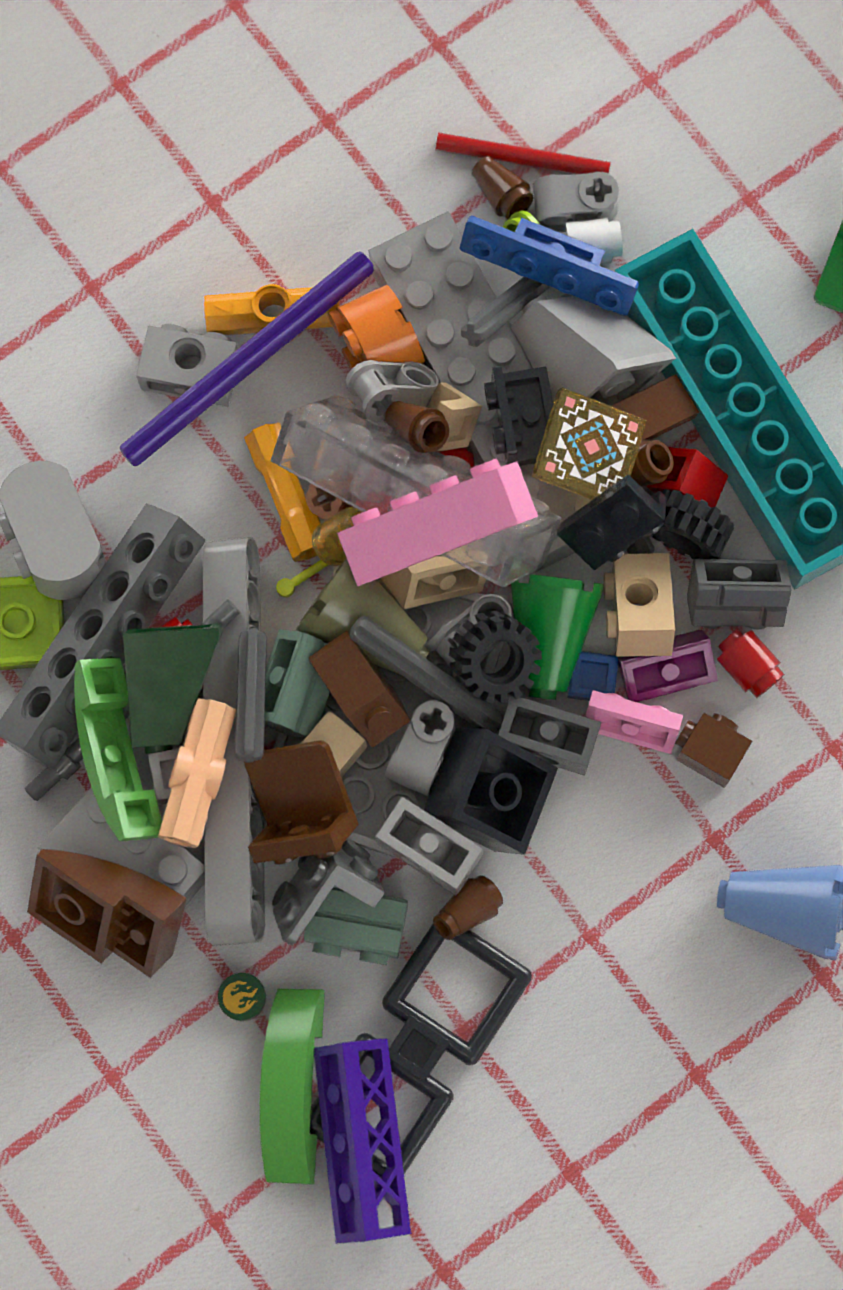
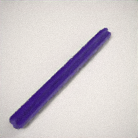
M361 251L348 258L122 443L120 451L125 459L134 467L144 462L373 274L374 266L370 259Z

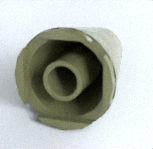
M347 557L336 570L337 574L325 585L296 628L299 632L310 634L324 641V643H330L345 631L349 632L358 618L366 616L424 658L430 652L429 649L424 647L428 637L377 580L357 586ZM361 647L373 664L399 674Z

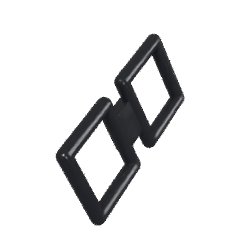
M434 924L431 925L382 1000L383 1008L405 1023L391 1046L388 1047L391 1072L430 1098L423 1112L400 1145L404 1174L454 1098L452 1090L432 1077L430 1073L445 1051L466 1065H475L532 979V973L527 967L471 930L455 936L452 941L508 977L509 980L468 1042L405 1001L415 983L445 940L436 930ZM362 1033L358 1035L355 1041L374 1040L376 1038L368 1033ZM372 1050L359 1051L360 1066L367 1056L373 1059ZM318 1096L311 1106L310 1134L317 1135V1139L324 1143ZM373 1154L371 1157L372 1169L381 1178L386 1170V1162Z

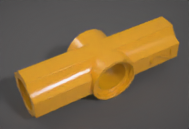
M268 284L260 287L256 292L204 295L206 331L224 335L258 333L276 318L263 315L262 312L265 308L271 305H279L284 308V312L313 287L285 289L279 285ZM340 301L306 329L333 327L328 313L339 307Z

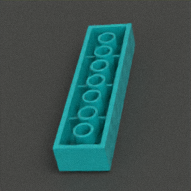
M692 228L615 269L614 272L639 282V287L627 316L673 352L676 359L661 371L665 379L676 374L699 410L698 415L691 420L720 469L729 475L727 479L775 559L786 561L793 589L795 590L843 564V469L695 230Z

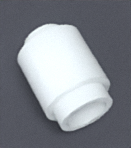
M606 217L565 222L564 232H559L604 250L605 253L601 263L612 262V257H621L623 255L619 221L609 222Z

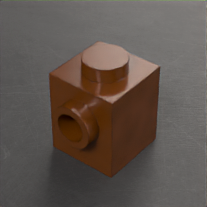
M703 713L697 724L688 720L675 744L680 746L682 750L676 760L725 788L753 741L738 733V725L727 717L718 713H714L711 717Z

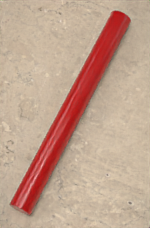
M438 132L436 150L480 158L490 156L493 160L572 174L594 172L609 174L611 162L440 132Z

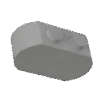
M33 461L23 464L6 477L0 488V502L5 512L0 514V526L6 540L9 541L16 538L21 549L13 553L23 579L32 576L38 591L47 597L68 600L83 596L105 565L106 560L67 468L51 461Z

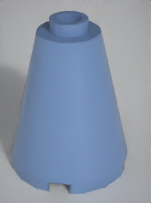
M827 865L731 872L729 881H720L717 894V908L724 909V917L727 920L823 959L835 961L841 943H836L837 932L840 933L843 930V866Z

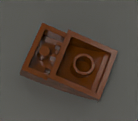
M42 849L36 855L27 913L102 964L112 953H115L151 978L174 953L187 898L168 886L120 864L79 853Z

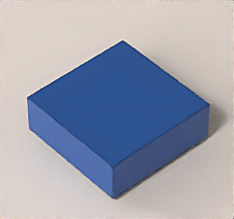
M581 651L568 687L567 698L590 701L593 690L601 693H615L618 657Z

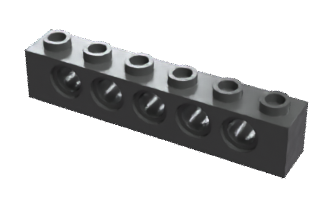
M146 503L0 719V738L22 754L53 771L78 733L74 696L75 663L81 659L120 658L123 666L125 663L123 634L128 629L149 627L206 540L179 516Z

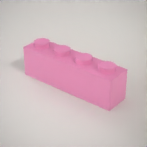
M494 459L471 468L470 472L473 478L459 483L455 475L430 485L432 495L419 499L417 492H413L390 501L392 507L390 512L380 515L378 508H374L351 517L354 526L337 534L357 586L538 517L518 462L500 467L498 460Z

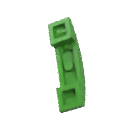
M81 659L75 663L74 696L76 721L86 772L99 808L112 832L120 842L158 838L162 819L155 791L143 790L122 709L129 703L127 682L121 659Z
M277 989L273 1001L264 1043L260 1081V1138L266 1182L315 1184L317 1135H310L314 1043L315 1038H322L325 990Z

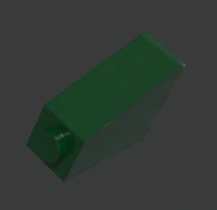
M222 623L128 629L123 634L132 748L144 747L146 754L173 750V745L181 743L186 733L193 707L200 695L220 641Z

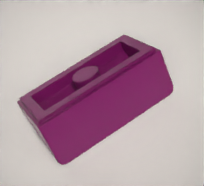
M701 629L674 636L672 656L618 657V667L627 698L634 702L718 681L711 641Z

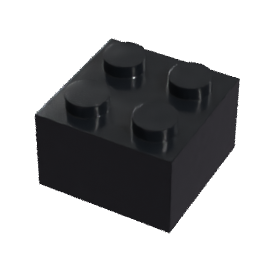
M456 728L424 811L459 834L494 852L525 855L558 768L488 729Z

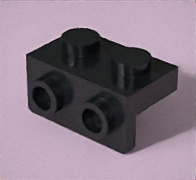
M502 366L492 367L491 382L484 383L488 411H497L499 426L492 427L496 455L504 454L506 465L518 462L519 466L555 461L554 453L549 452L548 457L546 456L549 449L557 452L556 459L561 460L562 448H556L559 432L547 367L503 373Z
M628 474L559 523L557 536L593 570H596L607 561L614 562L624 555L630 545L643 536L647 538L654 535L662 527L665 521L667 498L660 491L650 496Z

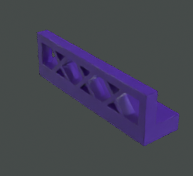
M387 1038L315 1047L314 1061L336 1244L367 1242L411 1234ZM372 1050L375 1071L370 1079L361 1072L359 1051ZM371 1099L379 1106L380 1121L375 1129L366 1119L365 1108ZM377 1148L385 1155L386 1170L381 1178L372 1169L371 1157ZM384 1198L391 1205L393 1226L380 1228L377 1207Z

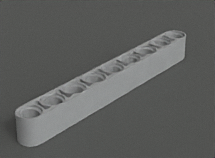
M252 537L207 542L203 548V622L227 599L241 612L222 630L220 641L203 684V697L206 700L211 699L225 703L234 709L237 707L239 635L250 628L261 631L260 557L257 544ZM236 714L223 757L227 759L217 796L215 800H211L207 814L208 818L204 827L205 927L207 938L212 946L261 942L265 933L264 862L254 864L248 849L251 842L264 829V815L246 771L244 760L237 759L235 755Z

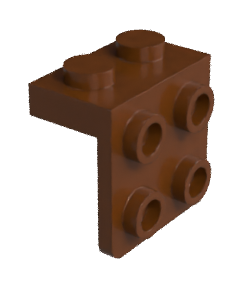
M319 740L264 750V755L260 760L252 763H247L244 760L246 771L267 823V826L248 846L254 864L273 861L276 865H282L298 857L314 855L318 859L327 858L342 849V844L359 823L328 743Z

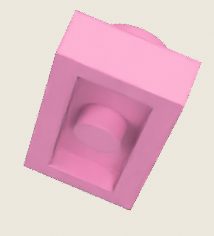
M593 690L585 717L602 722L598 732L600 735L671 754L680 730L683 715L670 712L662 706H648L627 700L615 693H601Z

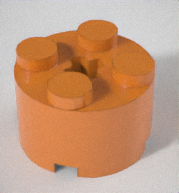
M388 285L366 293L328 313L338 337L343 336L347 346L341 350L350 370L357 364L367 360L424 363L423 352L410 321L406 322L399 311L403 307Z

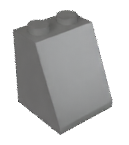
M564 294L554 299H547L546 296H541L530 301L522 309L524 314L510 326L532 367H547L553 405L558 414L560 408H562L561 414L566 416L568 410L575 412L577 406L583 408L584 402L580 401V399L587 402L584 411L578 409L577 415L587 414L589 409L595 412L604 410L620 402L622 399L634 395L676 359L668 347L627 315L623 316L613 311L605 310L598 305L570 294ZM567 397L575 399L573 408L565 406ZM570 413V414H569V417L577 416V415Z

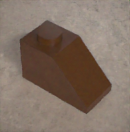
M345 631L309 657L311 664L347 718L372 748L411 721L397 692L361 647L351 640L348 631Z

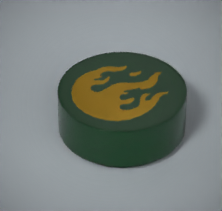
M235 973L222 982L218 991V1003L223 1013L229 1018L236 1021H249L257 1017L264 1009L266 991L263 984L255 976L248 973Z

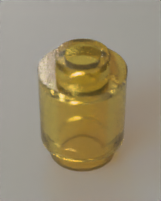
M360 507L345 508L314 529L312 545L317 556L323 562L331 566H340L346 559V555L337 533L353 527L351 517L368 510Z

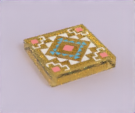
M562 387L556 393L531 477L593 500L629 474L631 476L647 420Z

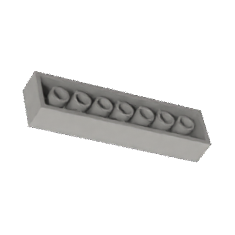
M449 211L369 249V259L374 266L373 276L379 287L388 285L393 290L403 307L399 309L406 322H411L423 352L424 363L422 364L430 368L437 375L439 383H448L482 405L468 446V451L474 455L476 465L478 466L497 459L500 467L506 465L505 455H496L492 436V427L499 426L497 411H488L484 383L491 382L492 367L502 366L503 373L533 369L511 329L510 321L478 347L470 346L468 340L461 336V328L493 302L496 296L474 256L459 249L462 235ZM554 407L558 432L560 434L565 420L560 418ZM562 449L561 459L563 461L561 468L566 470L564 479L557 478V475L562 477L564 472L558 469L560 464L558 461H549L556 464L554 473L545 470L547 462L519 466L538 517L510 528L535 573L575 553L557 536L558 524L600 495V493H597L600 485L597 477L595 484L583 480L594 474L593 470L582 475L580 474L582 479L570 475L575 464L564 461L566 449Z

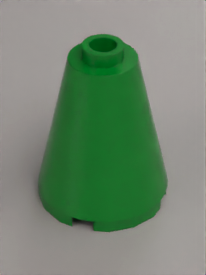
M512 573L510 583L514 619L531 630L530 633L539 642V645L535 647L542 651V659L534 660V663L541 667L539 675L530 673L528 676L534 682L529 689V697L556 700L557 691L567 692L600 602L604 584L594 583L593 592L584 591L585 583H582L583 581L530 574L529 583H521L522 575L520 573Z

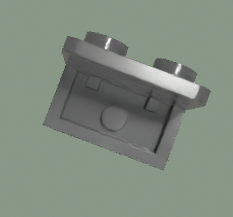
M347 840L345 845L342 844V849L330 857L318 859L314 855H308L299 858V869L290 882L285 881L279 886L272 900V906H274L273 914L284 942L290 945L296 943L334 885L375 908L385 891L377 877L378 870L369 860L371 857L369 852L357 843Z

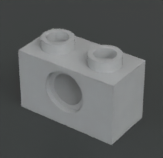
M163 324L161 328L148 325L136 374L141 390L179 398L238 349L237 343L221 333L207 332L205 336L188 333L185 328L174 324ZM187 356H197L201 359L199 364L192 369H183L178 366L180 361ZM233 388L214 404L229 407Z
M401 797L375 836L377 845L456 896L478 864L483 853L481 847L404 797Z

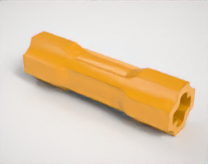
M266 423L252 429L244 439L256 469L266 481L281 519V532L293 561L309 560L321 555L330 548V544L318 515L313 514L307 506L306 495L293 466L294 455L281 423Z

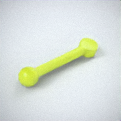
M342 544L341 547L292 579H280L276 585L278 594L284 598L292 596L297 585L337 560L339 552H344Z

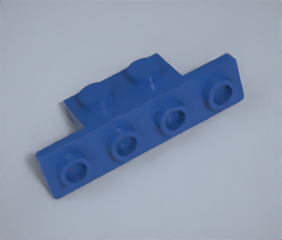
M469 216L459 247L462 252L515 272L520 276L528 277L553 287L562 293L570 294L598 305L605 310L613 311L623 316L628 315L639 287V282L601 267L600 264L605 253L604 250L524 218H521L515 232L475 216Z

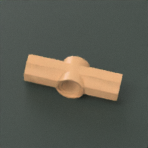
M197 699L188 724L184 746L179 747L168 787L171 788L158 838L176 845L198 848L208 818L207 814L211 800H215L225 770L227 759L223 757L236 709L215 700Z

